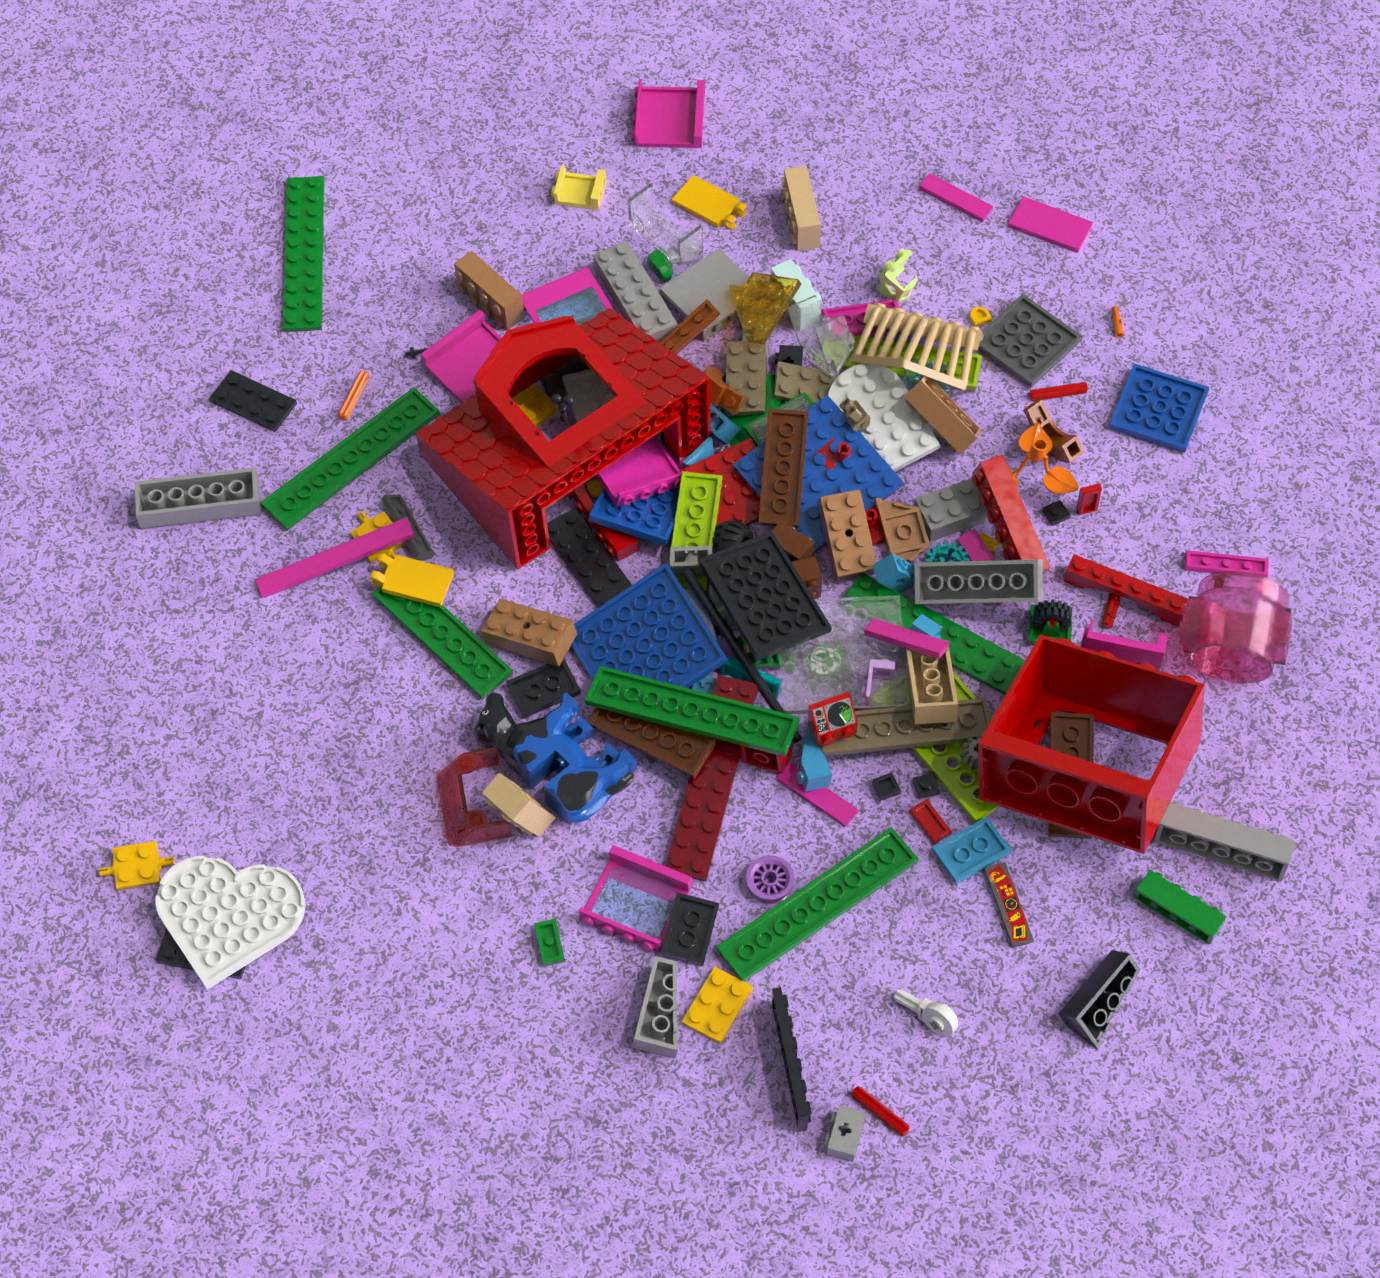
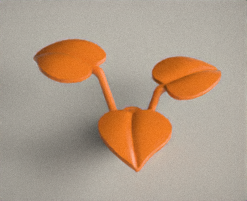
M1037 423L1028 428L1021 435L1018 442L1019 448L1027 453V456L1015 473L1009 468L1016 487H1018L1019 482L1015 477L1018 476L1031 458L1034 462L1044 461L1047 475L1043 478V484L1047 490L1055 494H1067L1077 491L1079 489L1078 482L1067 469L1054 466L1051 471L1049 470L1048 456L1046 454L1052 449V441L1041 425Z

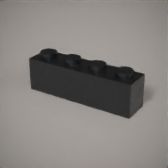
M1111 950L1058 1013L1069 1029L1098 1050L1102 1043L1099 1040L1104 1032H1108L1111 1026L1109 1022L1114 1012L1118 1013L1122 1006L1120 1003L1123 995L1128 994L1141 969L1129 953Z

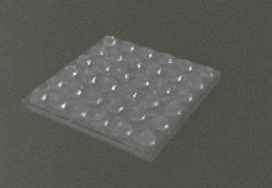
M900 595L815 599L830 623L832 630L828 634L778 653L782 711L786 714H808L809 705L848 691L855 711L910 706L905 648L864 635V629L874 618L903 627ZM870 659H887L895 662L893 679L872 677L869 706H865V698H861L862 686H867V680L863 678L864 669L869 667Z

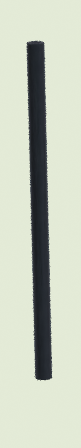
M690 568L686 569L682 573L683 577L752 682L758 687V691L770 709L786 713ZM797 730L792 739L793 744L802 739Z

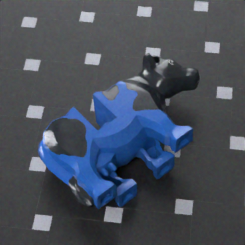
M567 692L561 695L559 707L550 711L542 718L516 723L504 706V699L501 694L490 693L486 697L485 707L481 711L478 722L474 727V736L477 742L485 744L489 752L495 749L510 769L518 774L530 789H533L556 770L558 775L544 785L545 804L564 822L570 824L587 820L597 813L613 795L624 790L632 783L634 779L632 772L637 769V761L626 749L623 748L618 752L608 743L604 747L602 758L601 755H597L595 758L585 755L579 744L584 742L585 739L594 736L593 727L580 715L576 718L574 725L567 727L573 720V716L579 713L578 703Z

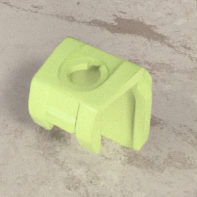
M903 248L895 255L896 259L893 262L889 260L883 266L884 270L878 276L880 279L878 290L891 300L896 299L897 303L906 300L910 296L917 281V278H915L903 288L895 280L904 270L903 267L913 254L911 250H904ZM890 286L896 290V293L890 289Z

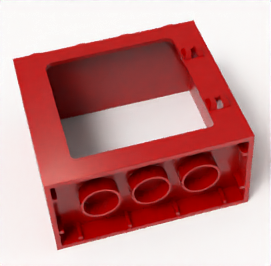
M1040 635L978 743L979 800L1145 854L1201 742L1205 684L1198 683L1187 675L1175 676L1156 670L1153 666L1144 662L1132 663L1116 658L1105 650L1093 651L1076 646L1065 638L1053 639ZM1051 712L1094 714L1095 722L1164 743L1167 747L1149 781L1039 746V743L1050 725ZM1037 721L1041 722L1038 728H1036Z

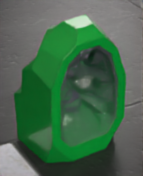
M661 249L650 253L647 258L649 269L661 281L671 280L674 271L669 256Z

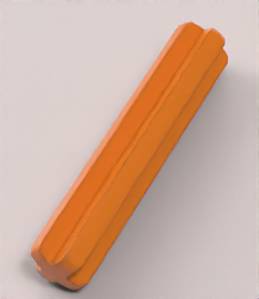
M361 370L358 373L338 412L339 419L345 421L349 419L370 378L367 371Z

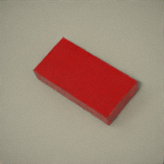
M1100 483L1080 488L1076 507L1078 515L1098 510L1102 491Z
M928 799L909 809V813L933 845L952 834L950 828Z

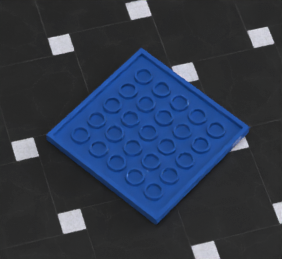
M828 395L806 410L809 413L799 528H795L802 535H807L814 542V553L826 545L817 505L820 497L860 490L864 509L869 512V509L876 507L875 498H882L884 501L904 486V482L860 431L856 432L847 422V416ZM833 437L834 442L830 444V451L833 454H837L838 446L841 443H848V446H851V456L843 460L842 463L837 462L835 459V468L828 469L825 467L826 456L822 453L816 454ZM765 441L733 464V468L759 499L761 497Z
M667 562L574 624L577 635L571 646L592 681L599 667L603 666L688 688L729 661Z

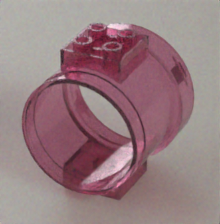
M1224 571L1204 577L1198 585L1197 596H1189L1187 604H1183L1182 616L1184 618L1183 622H1180L1179 643L1183 644V652L1190 653L1189 659L1195 669L1211 678L1234 683H1255L1269 678L1273 673L1274 664L1286 665L1292 631V608H1288L1289 595L1280 584L1253 573Z

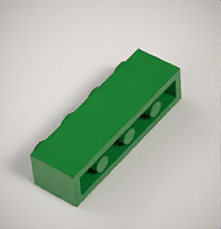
M1151 870L1148 871L1134 894L1136 900L1208 944L1212 943L1227 917L1218 908L1210 907L1200 897L1192 896L1180 885L1169 882L1162 874Z

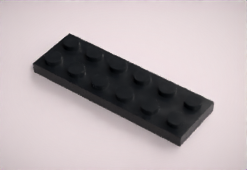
M576 508L547 522L551 544L597 608L632 586Z
M781 987L773 988L772 1009L798 1132L807 1131L808 1123H811L810 1115L812 1113L810 1102L806 1099L807 1088L805 1079H802L801 1060L797 1058L798 1046L796 1037H793L791 1015L788 1016V998L786 994L782 995Z

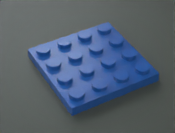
M1134 363L1110 421L1109 429L1185 453L1210 387Z
M603 488L589 515V521L666 546L674 529L680 488H673L662 494H655L647 499L633 501L629 505L615 507Z

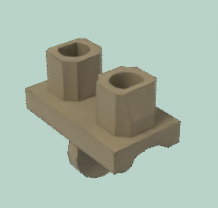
M846 398L839 405L848 418L847 422L856 432L864 430L870 425L871 417L857 400L852 402L849 398Z

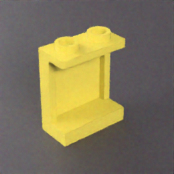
M561 165L560 172H556V186L552 187L551 197H554L555 204L599 210L606 185V170L598 169L597 175L591 176L566 172L565 165Z

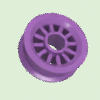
M767 855L757 858L750 864L746 873L749 892L757 901L764 904H776L783 901L790 894L794 883L792 867L787 861L778 856ZM773 878L775 882L767 883L765 879Z

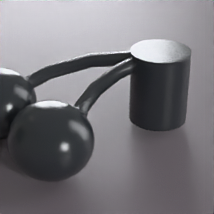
M554 394L551 397V401L555 404L560 421L566 422L568 415L565 408L573 404L574 398L571 395L564 396L563 403L565 406L558 411L556 406L562 402V396Z

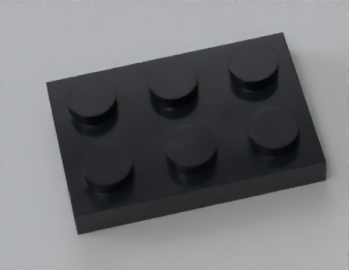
M563 659L559 667L546 664L506 681L507 687L523 718L561 703V695L564 692H567L572 698L581 694V690L565 659Z
M677 892L660 955L703 966L720 903Z

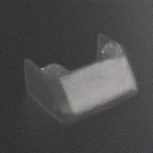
M648 184L628 199V224L630 228L634 231L636 230L668 257L671 263L687 265L694 264L703 259V227L699 225L684 236L654 211L652 184Z
M816 295L787 307L799 346H803V356L806 361L829 379L837 376L855 343L852 333L849 332L845 316L842 314L830 319L823 315Z

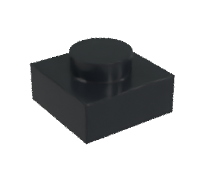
M1061 500L1042 508V512L1052 526L1070 519V513Z
M893 773L872 779V784L880 801L901 793Z
M934 773L913 777L912 781L918 799L939 794L940 791Z

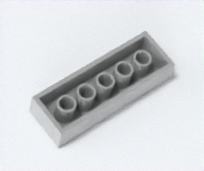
M626 241L593 254L594 269L623 318L660 343L678 324L629 242Z
M256 468L137 481L135 482L136 518L140 528L261 514L260 480Z
M1043 560L914 563L915 604L1043 602Z
M1170 802L1159 824L1154 842L1279 881H1282L1296 842L1284 835L1271 834L1265 829H1255L1242 822L1229 821L1219 815L1213 816L1204 813L1200 809L1184 807L1178 802Z

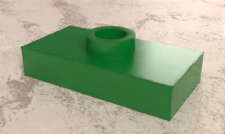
M556 919L534 923L543 967L565 962Z

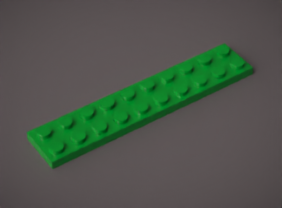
M324 176L287 178L283 332L322 330Z
M413 387L261 501L262 507L288 531L408 440L422 427H425L440 415L439 409Z
M866 574L859 576L841 601L840 606L869 622L875 618L910 629L912 623L923 614L943 627L939 635L942 636V640L949 641L952 667L1003 695L1007 694L1025 662L1024 659L922 604H915L914 600L887 588Z
M603 666L599 667L584 700L585 704L784 757H786L800 722L799 717Z
M890 827L717 945L716 950L737 977L745 982L918 863L919 858L896 831Z

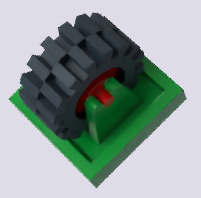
M1045 600L1044 603L1039 602L1038 605L1031 604L1029 645H1034L1040 635L1053 639L1065 638L1071 641L1072 607L1070 605L1067 606L1065 602L1062 604V601L1059 600L1057 602Z

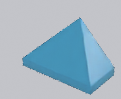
M708 437L683 461V469L713 455V440L711 437Z

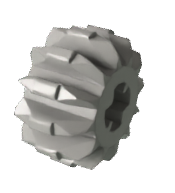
M979 735L976 737V740L970 737L968 743L964 742L962 745L963 750L960 752V757L963 758V765H969L970 771L973 768H977L978 773V743L981 739Z

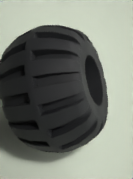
M730 520L718 524L713 533L712 554L753 539V533L748 526L739 521Z

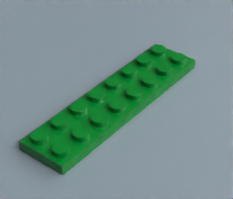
M382 586L372 592L373 597L481 699H484L513 674V670L443 605L440 608L383 593Z

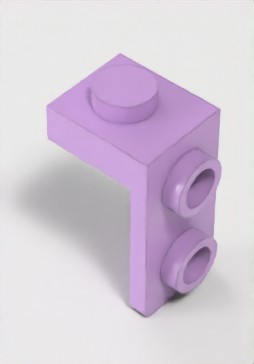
M870 659L869 667L864 669L863 679L867 680V686H862L861 698H865V706H869L872 677L893 679L895 662L887 659Z

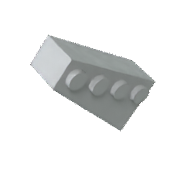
M655 956L632 1048L676 1058L678 1052L677 961Z

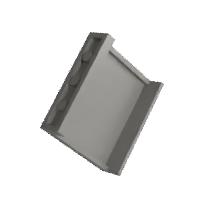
M720 248L709 253L704 259L694 263L689 269L679 273L674 279L665 282L660 287L662 299L666 298L686 318L706 299L721 313L699 334L703 341H706L740 318V315H744V307H756L762 303L764 291Z

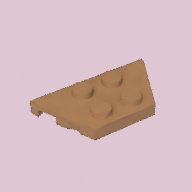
M875 498L874 502L889 555L893 553L911 563L930 547L920 508L912 505L905 506L895 501L894 503L883 501L882 498Z

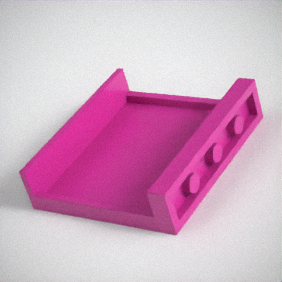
M639 79L638 86H635V97H637V100H634V112H636V115L633 114L632 120L635 129H632L631 139L635 140V147L702 148L705 80H697V88L644 87L642 86V79Z
M478 310L421 353V364L462 404L470 396L475 395L474 376L491 355L492 349L502 337L485 322V314Z
M655 435L598 473L596 477L615 507L629 505L633 501L647 499L655 494H662L673 488H680L682 472H680L658 436Z
M1092 619L1089 627L1084 628L1081 647L1093 651L1105 650L1116 658L1132 663L1144 662L1160 671L1168 635L1159 633L1157 643L1151 644L1092 632L1094 623Z

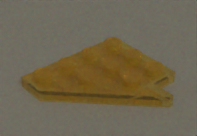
M752 272L744 286L730 284L729 288L748 342L763 345L766 343L802 285L799 279Z

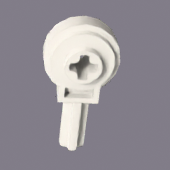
M903 990L896 991L894 1000L918 1013V1019L923 1021L928 1028L941 1037H950L957 1030V1016L949 1006L940 1002H933L928 998L922 1001Z

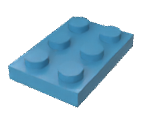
M988 817L932 847L933 853L956 885L980 872L984 867H988L1011 854L1010 847Z

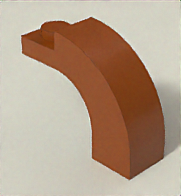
M714 365L707 366L704 373L710 377V403L721 406L733 415L738 414L746 397L725 384L726 372Z
M1037 399L1023 409L1030 423L1027 428L1039 423L1051 439L1052 449L1049 454L1062 462L1071 463L1085 452L1077 435L1066 434L1055 425L1042 399Z

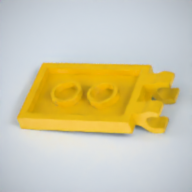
M694 175L672 198L674 205L717 228L723 225L733 230L736 226L733 223L736 217L730 214L733 212L742 218L747 214L744 211L747 205L742 202L739 203V198Z
M379 554L377 562H379L378 567L386 569V572L383 575L373 570L370 579H372V585L382 586L383 593L441 608L455 573L454 569L395 555V558L391 559L385 554Z

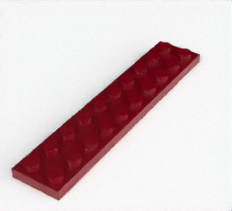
M718 675L713 695L754 705L758 687L752 682ZM715 738L712 739L717 744L695 779L689 778L665 864L668 868L702 881H707L741 756L740 745Z

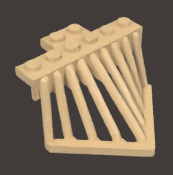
M874 302V305L868 303L863 323H866V326L852 354L851 363L904 368L956 387L958 390H966L973 350L978 351L980 342L982 343L984 336L980 328L975 326L967 328L961 326V323L950 321V323H947L938 317L931 316V318H926L918 312L910 314L904 312V309L893 307V309H890L881 303ZM878 326L867 354L861 355L873 327ZM886 328L890 329L878 357L874 356ZM897 332H902L891 357L887 358ZM909 334L913 335L903 359H898ZM921 337L927 338L918 363L910 362ZM934 340L939 341L933 367L929 369L925 367ZM951 344L952 350L945 375L939 371L946 346ZM960 347H963L965 352L959 380L954 378L959 350Z

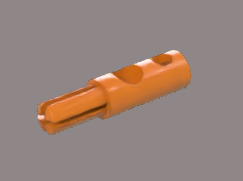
M1114 306L1111 309L1115 337H1123L1124 332L1117 306Z

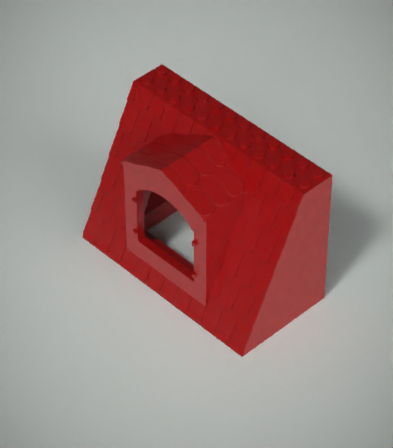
M610 308L604 312H599L593 319L582 323L580 326L574 321L572 316H563L507 330L492 349L491 355L474 376L475 395L470 396L467 401L453 407L450 412L438 417L433 423L427 427H422L416 433L420 455L518 570L551 548L545 512L547 507L662 430H664L665 446L674 454L679 462L693 453L708 437H711L710 377ZM574 357H578L594 372L615 398L548 441L541 430L534 425L512 398Z

